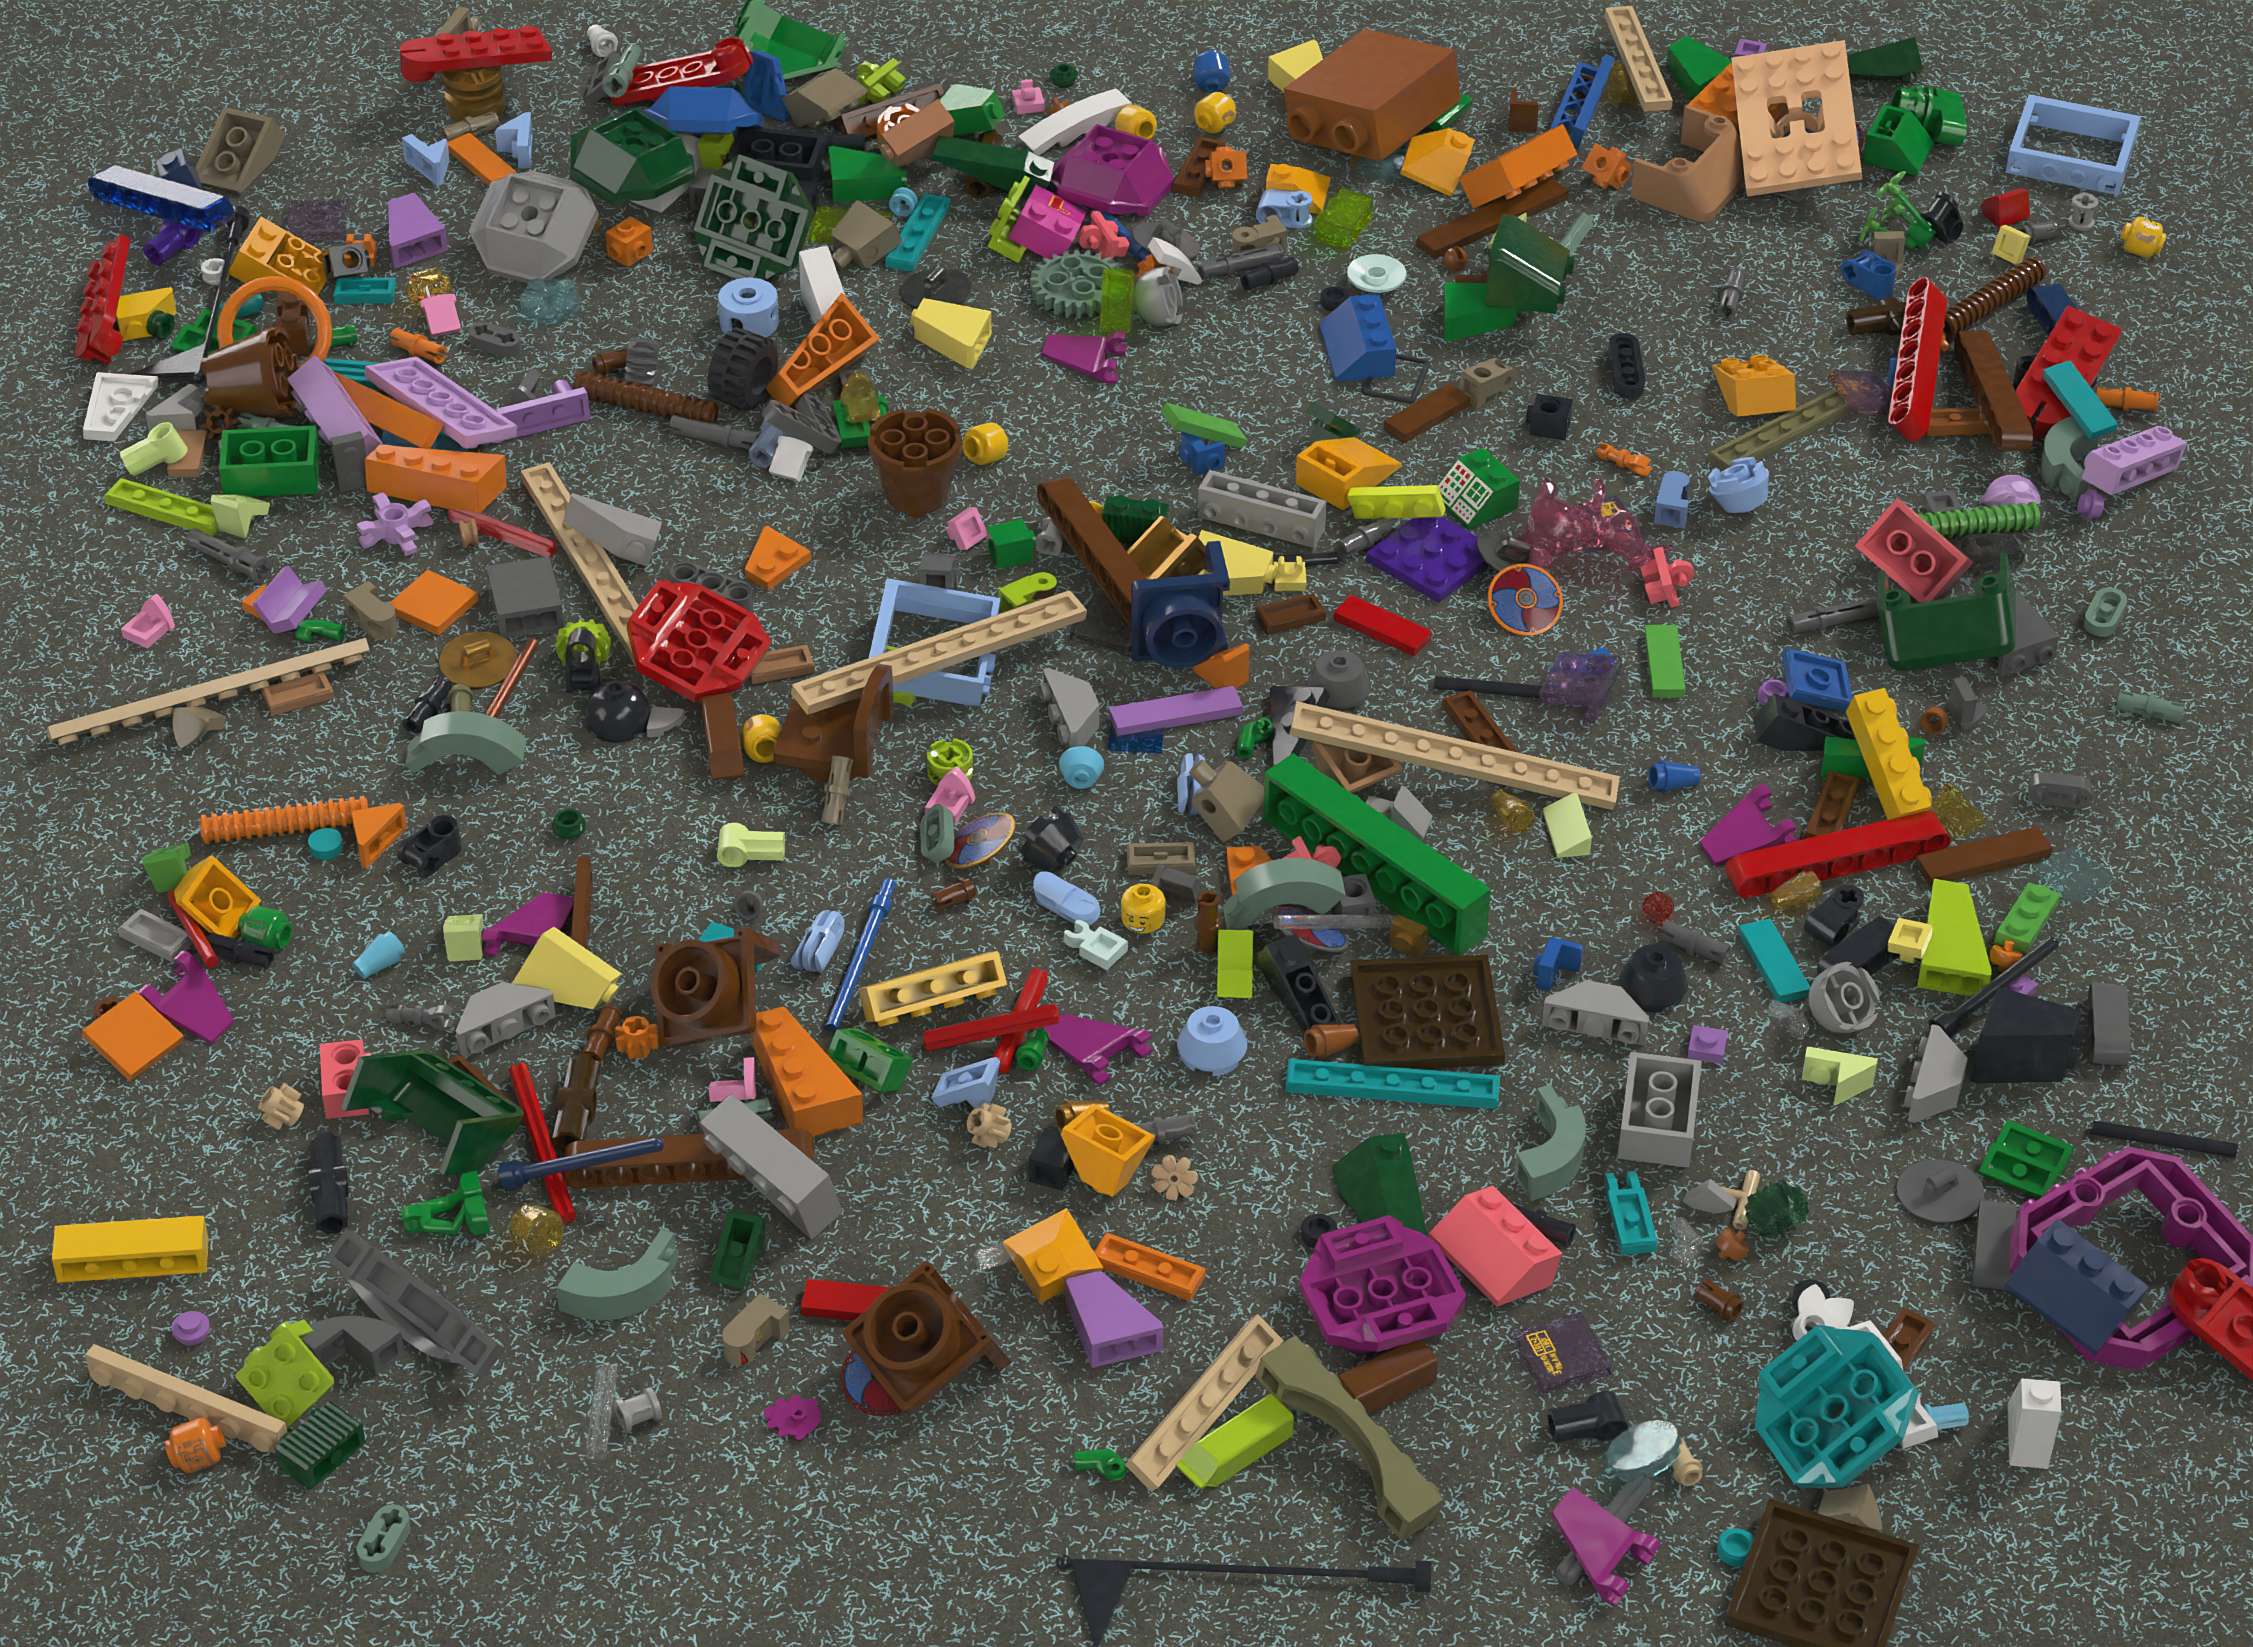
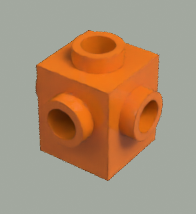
M1595 143L1581 169L1593 176L1592 182L1607 190L1608 186L1619 190L1621 185L1629 178L1633 165L1625 160L1627 154L1612 146L1610 150H1607Z
M1229 146L1217 147L1216 152H1211L1210 160H1205V177H1210L1211 185L1218 184V189L1235 188V184L1246 182V151H1233V147ZM1222 166H1227L1229 170H1224Z
M631 216L605 232L607 256L627 267L653 252L651 227Z

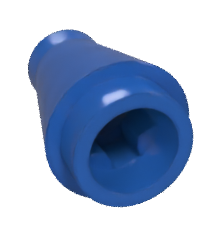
M1659 760L1657 763L1650 765L1648 773L1649 784L1652 790H1659L1660 793L1698 785L1700 782V770L1698 766Z

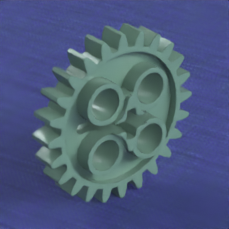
M1075 249L1074 254H1069L1064 250L1063 256L1053 253L1052 260L1043 258V264H1036L1035 270L1031 271L1030 291H1032V298H1036L1037 305L1044 304L1045 311L1053 308L1054 315L1065 312V318H1068L1073 313L1080 319L1082 313H1086L1091 318L1094 311L1102 315L1104 314V308L1112 310L1113 303L1120 304V297H1124V270L1119 269V263H1111V257L1101 259V253L1091 256L1090 250H1087L1084 254H1080L1078 249Z

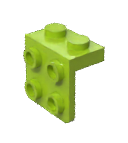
M1024 176L1021 183L1015 181L1007 196L1010 199L1005 198L998 211L997 217L1001 220L996 218L988 234L992 235V238L987 247L1019 263L1027 248L1009 239V236L1021 214V211L1015 208L1030 180L1027 176Z
M304 1319L292 1324L286 1321L278 1326L270 1334L272 1339L264 1347L260 1346L251 1352L244 1360L247 1364L234 1375L266 1414L286 1422L287 1429L299 1420L334 1385V1378L302 1342L314 1331Z

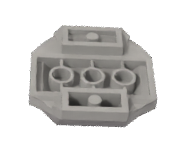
M532 170L521 174L509 173L503 179L491 182L469 229V233L490 274L544 287L552 281V278L566 272L578 263L599 213L587 189L575 181Z

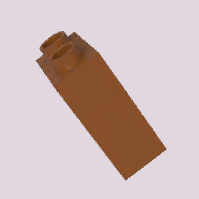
M1369 29L1362 30L1284 88L1287 109L1286 122L1291 138L1380 162L1461 100L1455 50Z

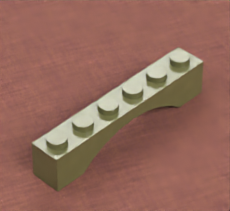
M1295 1335L1260 1358L1256 1378L1270 1394L1285 1406L1297 1408L1318 1417L1335 1428L1353 1445L1364 1460L1372 1477L1377 1496V1514L1400 1540H1406L1437 1519L1444 1500L1438 1488L1432 1482L1426 1481L1417 1471L1413 1460L1408 1455L1402 1454L1391 1442L1387 1431L1373 1422L1367 1415L1362 1403L1357 1399H1353L1346 1392L1339 1378L1333 1372H1328L1319 1362L1316 1353L1310 1346L1304 1345Z

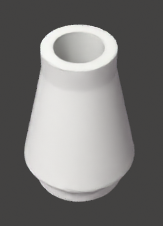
M592 25L588 28L587 36L595 55L607 57L611 52H616L618 40L613 33L599 25Z

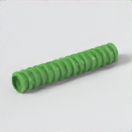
M2033 501L2028 504L2019 503L2018 506L2013 503L2009 507L2005 504L1999 508L1994 505L1990 509L1984 506L1981 510L1977 507L1972 508L1971 511L1965 508L1962 512L1959 509H1955L1953 512L1946 510L1943 514L1940 511H1936L1934 515L1931 512L1925 513L1924 516L1922 513H1917L1943 537L1946 536V538H1952L1954 535L1962 537L1963 534L1971 536L1972 533L1980 535L1982 532L1990 534L1991 531L1999 533L2001 530L2009 532L2010 529L2018 531L2019 528L2027 530L2029 527L2037 529L2040 523V511L2037 504Z

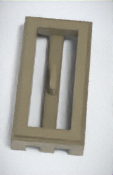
M1194 842L1127 844L1128 875L1154 874L1158 864L1184 873H1195Z

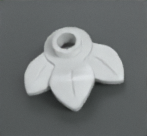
M1816 1284L1804 1290L1798 1299L1799 1316L1795 1319L1792 1327L1795 1339L1798 1341L1807 1334L1806 1326L1814 1328L1819 1324L1832 1326L1836 1329L1848 1328L1847 1325L1853 1312V1300L1846 1298H1829L1825 1300L1824 1294Z

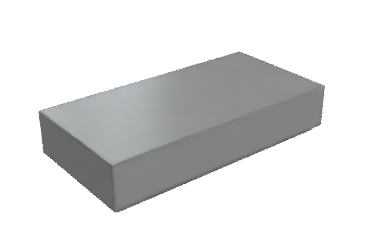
M141 908L118 928L119 937L170 962H174L173 959L181 951L187 950L193 944L186 930Z

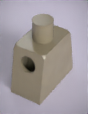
M857 200L831 233V237L838 249L831 257L835 267L840 270L851 261H854L863 268H869L900 245L903 240L892 221Z
M1201 759L1189 771V774L1201 785L1191 799L1192 804L1217 837L1225 843L1242 832L1264 801V786L1232 761H1227L1213 770Z

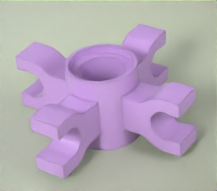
M384 492L372 496L373 502L378 508L374 510V513L379 520L373 522L363 521L357 524V529L362 534L361 537H358L364 549L369 548L383 539L390 544H399L406 556L418 552L417 546L413 542V539H416V534L411 528L417 526L427 527L433 524L432 518L428 513H425L431 511V506L427 500L419 501L407 509L403 504L390 503Z

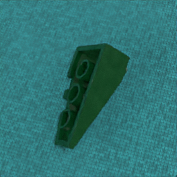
M1915 37L1847 55L1850 78L1893 81L1901 79V83L1918 79L1917 74L1923 71Z

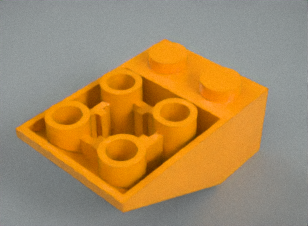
M260 217L228 271V274L244 283L266 276L289 277L304 283L314 290L317 295L327 281L321 251L263 217Z
M1754 355L1750 357L1749 361L1740 362L1738 358H1726L1721 360V364L1712 365L1730 412L1737 417L1796 410L1795 374L1787 370L1785 366L1778 364L1775 360L1768 358V355Z
M1355 437L1316 441L1297 455L1296 485L1344 511L1350 506L1347 497L1350 488L1376 487L1401 468L1402 463Z

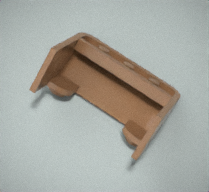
M1686 105L1684 107L1680 144L1704 153L1694 163L1685 158H1674L1663 167L1636 158L1634 161L1631 198L1695 221L1706 222L1712 220L1745 184L1741 140L1733 123L1726 117Z

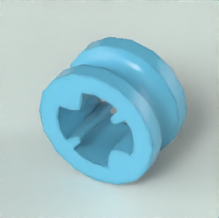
M904 187L898 188L894 191L889 201V207L894 214L907 217L912 214L918 203V198L912 190Z

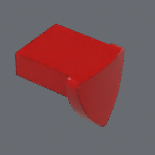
M2020 188L1989 197L1983 201L1980 209L1984 216L1999 228L2030 218L2028 190Z

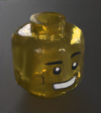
M434 267L413 272L409 277V281L405 283V289L410 303L415 304L421 309V300L436 295L448 294L452 291V285L448 275H443L438 268Z
M528 1203L514 1213L509 1226L510 1239L515 1246L536 1256L547 1255L556 1249L563 1239V1220L558 1213L537 1203Z

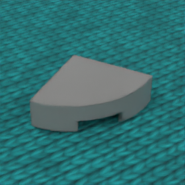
M652 707L647 725V737L663 736L665 731L675 726L677 728L681 726L685 719L684 709Z
M1709 1179L1687 1192L1684 1203L1694 1209L1711 1213H1724L1734 1209L1737 1199L1713 1180Z

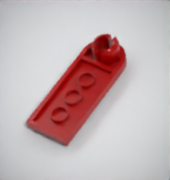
M522 26L516 30L497 28L492 30V32L482 33L467 31L460 35L441 33L436 37L417 38L404 42L400 46L401 73L408 81L426 82L434 77L436 71L552 61V50L540 29L533 26Z
M729 37L716 43L712 51L635 67L632 71V82L627 87L625 94L618 98H610L614 106L623 104L631 106L642 100H658L669 86L711 88L714 85L732 81L743 75L750 68L749 64L753 63V58L749 48L744 45L740 38Z
M119 234L113 243L109 241L101 254L102 258L98 262L93 261L86 274L89 277V281L83 290L86 298L79 310L82 313V317L76 326V331L79 333L75 349V356L86 362L95 359L102 364H110L112 362L111 357L119 353L123 343L121 333L113 329L130 239L122 234Z
M2066 307L2016 389V394L2030 424L2034 416L2040 412L2041 406L2044 407L2036 421L2033 438L2045 437L2056 423L2072 416L2042 377L2044 369L2070 360L2091 387L2120 339L2123 329L2073 307Z
M2200 1258L2189 1261L2170 1288L2169 1302L2174 1314L2184 1325L2253 1381V1288L2227 1267L2210 1259Z

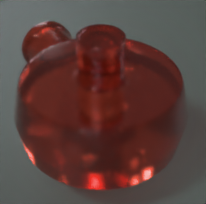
M1653 892L1644 899L1642 910L1650 922L1660 923L1663 926L1664 922L1667 919L1670 920L1673 916L1675 905L1668 894Z

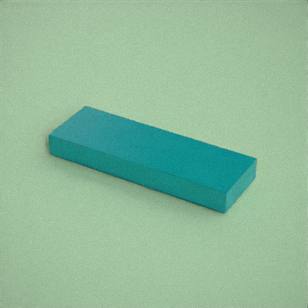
M2070 360L2044 369L2042 377L2090 440L2117 430V421Z
M1771 918L1739 925L1738 935L1776 1002L1783 1004L1808 998L1811 987Z

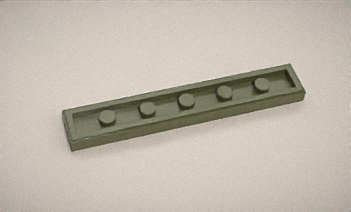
M1838 386L1797 407L1796 410L1789 411L1708 452L1707 460L1721 471L1731 467V461L1736 459L1755 457V460L1758 461L1861 408L1863 399L1856 394H1845L1850 393L1849 389L1842 390Z

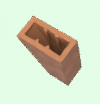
M939 99L883 132L881 134L880 151L887 161L891 160L897 168L932 155L939 135L953 138L955 120Z

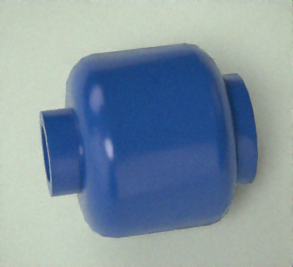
M1207 50L1195 59L1193 64L1194 81L1198 88L1214 93L1228 85L1230 81V68L1228 58L1224 54L1216 50Z

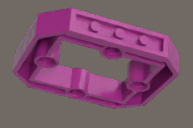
M2126 1147L2116 1154L2111 1151L2105 1154L2096 1166L2091 1169L2084 1167L2077 1171L2070 1181L2064 1185L2056 1183L2050 1187L2044 1196L2037 1201L2029 1199L2023 1203L2016 1212L2018 1217L2011 1229L2009 1272L2012 1275L2037 1239L2057 1218L2069 1227L2073 1225H2088L2094 1220L2098 1210L2133 1189L2138 1188L2165 1217L2161 1225V1233L2169 1244L2180 1248L2192 1246L2202 1258L2210 1259L2227 1267L2253 1288V1236L2186 1164L2176 1156L2133 1147ZM2170 1290L2163 1300L2158 1313L2132 1329H2129L2124 1324L2096 1356L2062 1331L2087 1360L2134 1370L2143 1369L2197 1335L2174 1314L2169 1302Z

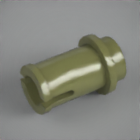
M464 684L452 686L447 694V699L451 704V712H471L470 703L473 700V692Z

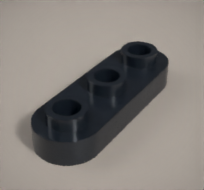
M1628 333L1615 334L1609 339L1608 347L1614 390L1624 398H1637L1644 393L1646 381L1639 341L1635 336Z

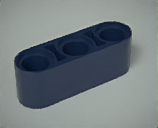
M2058 283L2029 288L2027 291L2028 308L2048 337L2067 306L2078 310L2063 287Z

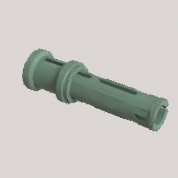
M627 45L618 63L611 66L608 75L603 79V90L610 97L618 98L623 96L627 91V87L632 82V71L642 57V54H640L642 50L638 45Z

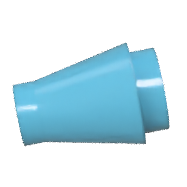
M387 931L384 935L378 934L360 957L352 963V966L358 975L366 979L370 975L401 961L400 956L405 953V949L398 938L390 931Z

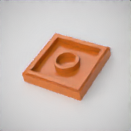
M426 570L389 604L395 608L396 617L439 636L479 599L477 591L430 570Z
M136 991L82 1030V1037L129 1081L139 1076L184 1041V1035Z

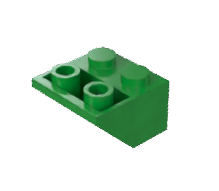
M1883 104L1866 135L1863 163L1899 172L1905 171L1906 174L1918 176L1934 146V140L1911 111Z

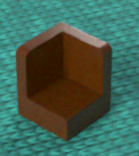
M1511 88L1508 131L1536 132L1539 103L1516 101L1517 89Z

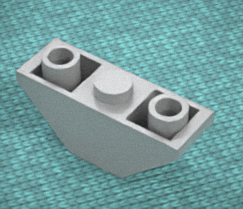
M1050 668L1043 669V683L1039 684V694L1041 701L1048 703V714L1051 723H1057L1058 725L1057 732L1060 744H1066L1068 749L1076 746H1085L1099 728V702L1091 684Z
M1586 980L1545 998L1542 1026L1587 1034L1591 1037L1622 1041L1627 1044L1643 1046L1646 1044L1649 1017L1620 986Z
M501 982L471 995L456 1028L458 1053L463 1057L479 1053L493 1044L505 1039H511L525 1030L537 1025H543L548 1020L555 1018L553 993L549 989Z
M1932 1024L1928 1038L1921 1037L1917 1057L1923 1059L1922 1062L1915 1061L1910 1082H1914L1916 1085L1915 1087L1908 1086L1904 1101V1107L1910 1108L1909 1122L1916 1123L1957 1106L1967 1057L1938 1025Z

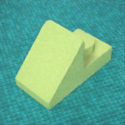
M246 495L211 496L212 508L220 531L246 538L251 519H254L255 515H268L269 502Z
M483 914L447 917L443 925V933L449 961L482 959L481 932L483 930Z
M1807 1047L1802 1080L1812 1081L1817 1084L1836 1085L1834 1105H1837L1873 1087L1878 1058Z

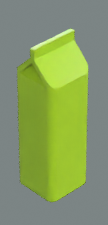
M1268 1394L1194 1443L1182 1460L1176 1463V1467L1200 1490L1206 1486L1217 1487L1292 1437L1294 1416L1272 1394Z

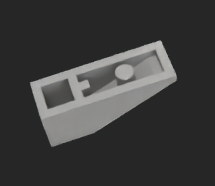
M574 493L570 496L563 520L564 523L617 557L644 566L649 565L662 525L660 521Z

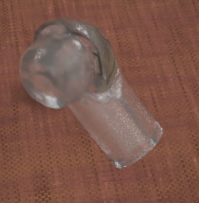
M1773 999L1771 1000L1767 1009V1016L1783 1021L1788 1034L1793 1038H1801L1808 1033L1809 1023L1803 1010Z
M1678 1217L1670 1224L1671 1231L1678 1238L1677 1245L1672 1246V1253L1677 1262L1686 1264L1695 1260L1702 1241L1684 1217Z

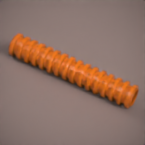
M360 796L358 800H355L354 797H349V801L339 798V802H333V799H330L325 804H323V801H318L316 805H312V802H307V806L297 803L296 807H291L288 804L283 809L280 806H275V810L265 807V811L255 808L254 812H249L247 809L241 814L238 811H233V815H228L227 812H223L222 816H217L216 813H213L212 817L208 818L206 815H201L199 819L201 838L204 844H210L211 840H215V843H220V839L230 842L231 838H236L239 841L244 836L247 839H252L253 835L262 838L263 834H268V837H272L273 833L284 835L286 831H289V834H294V830L304 833L305 829H310L311 832H314L315 828L320 827L322 829L327 826H331L332 829H336V825H342V828H347V824L353 825L351 811L368 808V803L365 796Z

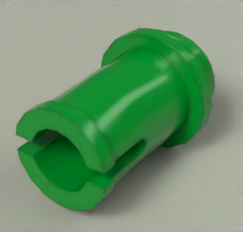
M345 323L343 327L332 329L330 347L345 344L353 346V343L358 342L355 324L349 325Z
M1045 1029L1029 1030L1024 1045L1018 1048L1016 1059L1022 1069L1031 1071L1041 1066L1043 1062L1042 1053L1050 1040V1035Z

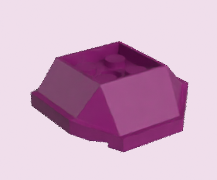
M1096 124L1081 142L1073 146L1053 167L1051 180L1047 187L1051 188L1055 195L1067 201L1109 214L1125 215L1136 213L1137 216H1149L1172 189L1174 177L1162 147L1156 145L1154 141Z
M1389 1215L1321 1234L1300 1278L1299 1291L1328 1345L1341 1346L1357 1357H1361L1447 1332L1465 1306L1466 1294L1438 1243L1418 1231L1403 1227L1402 1222Z

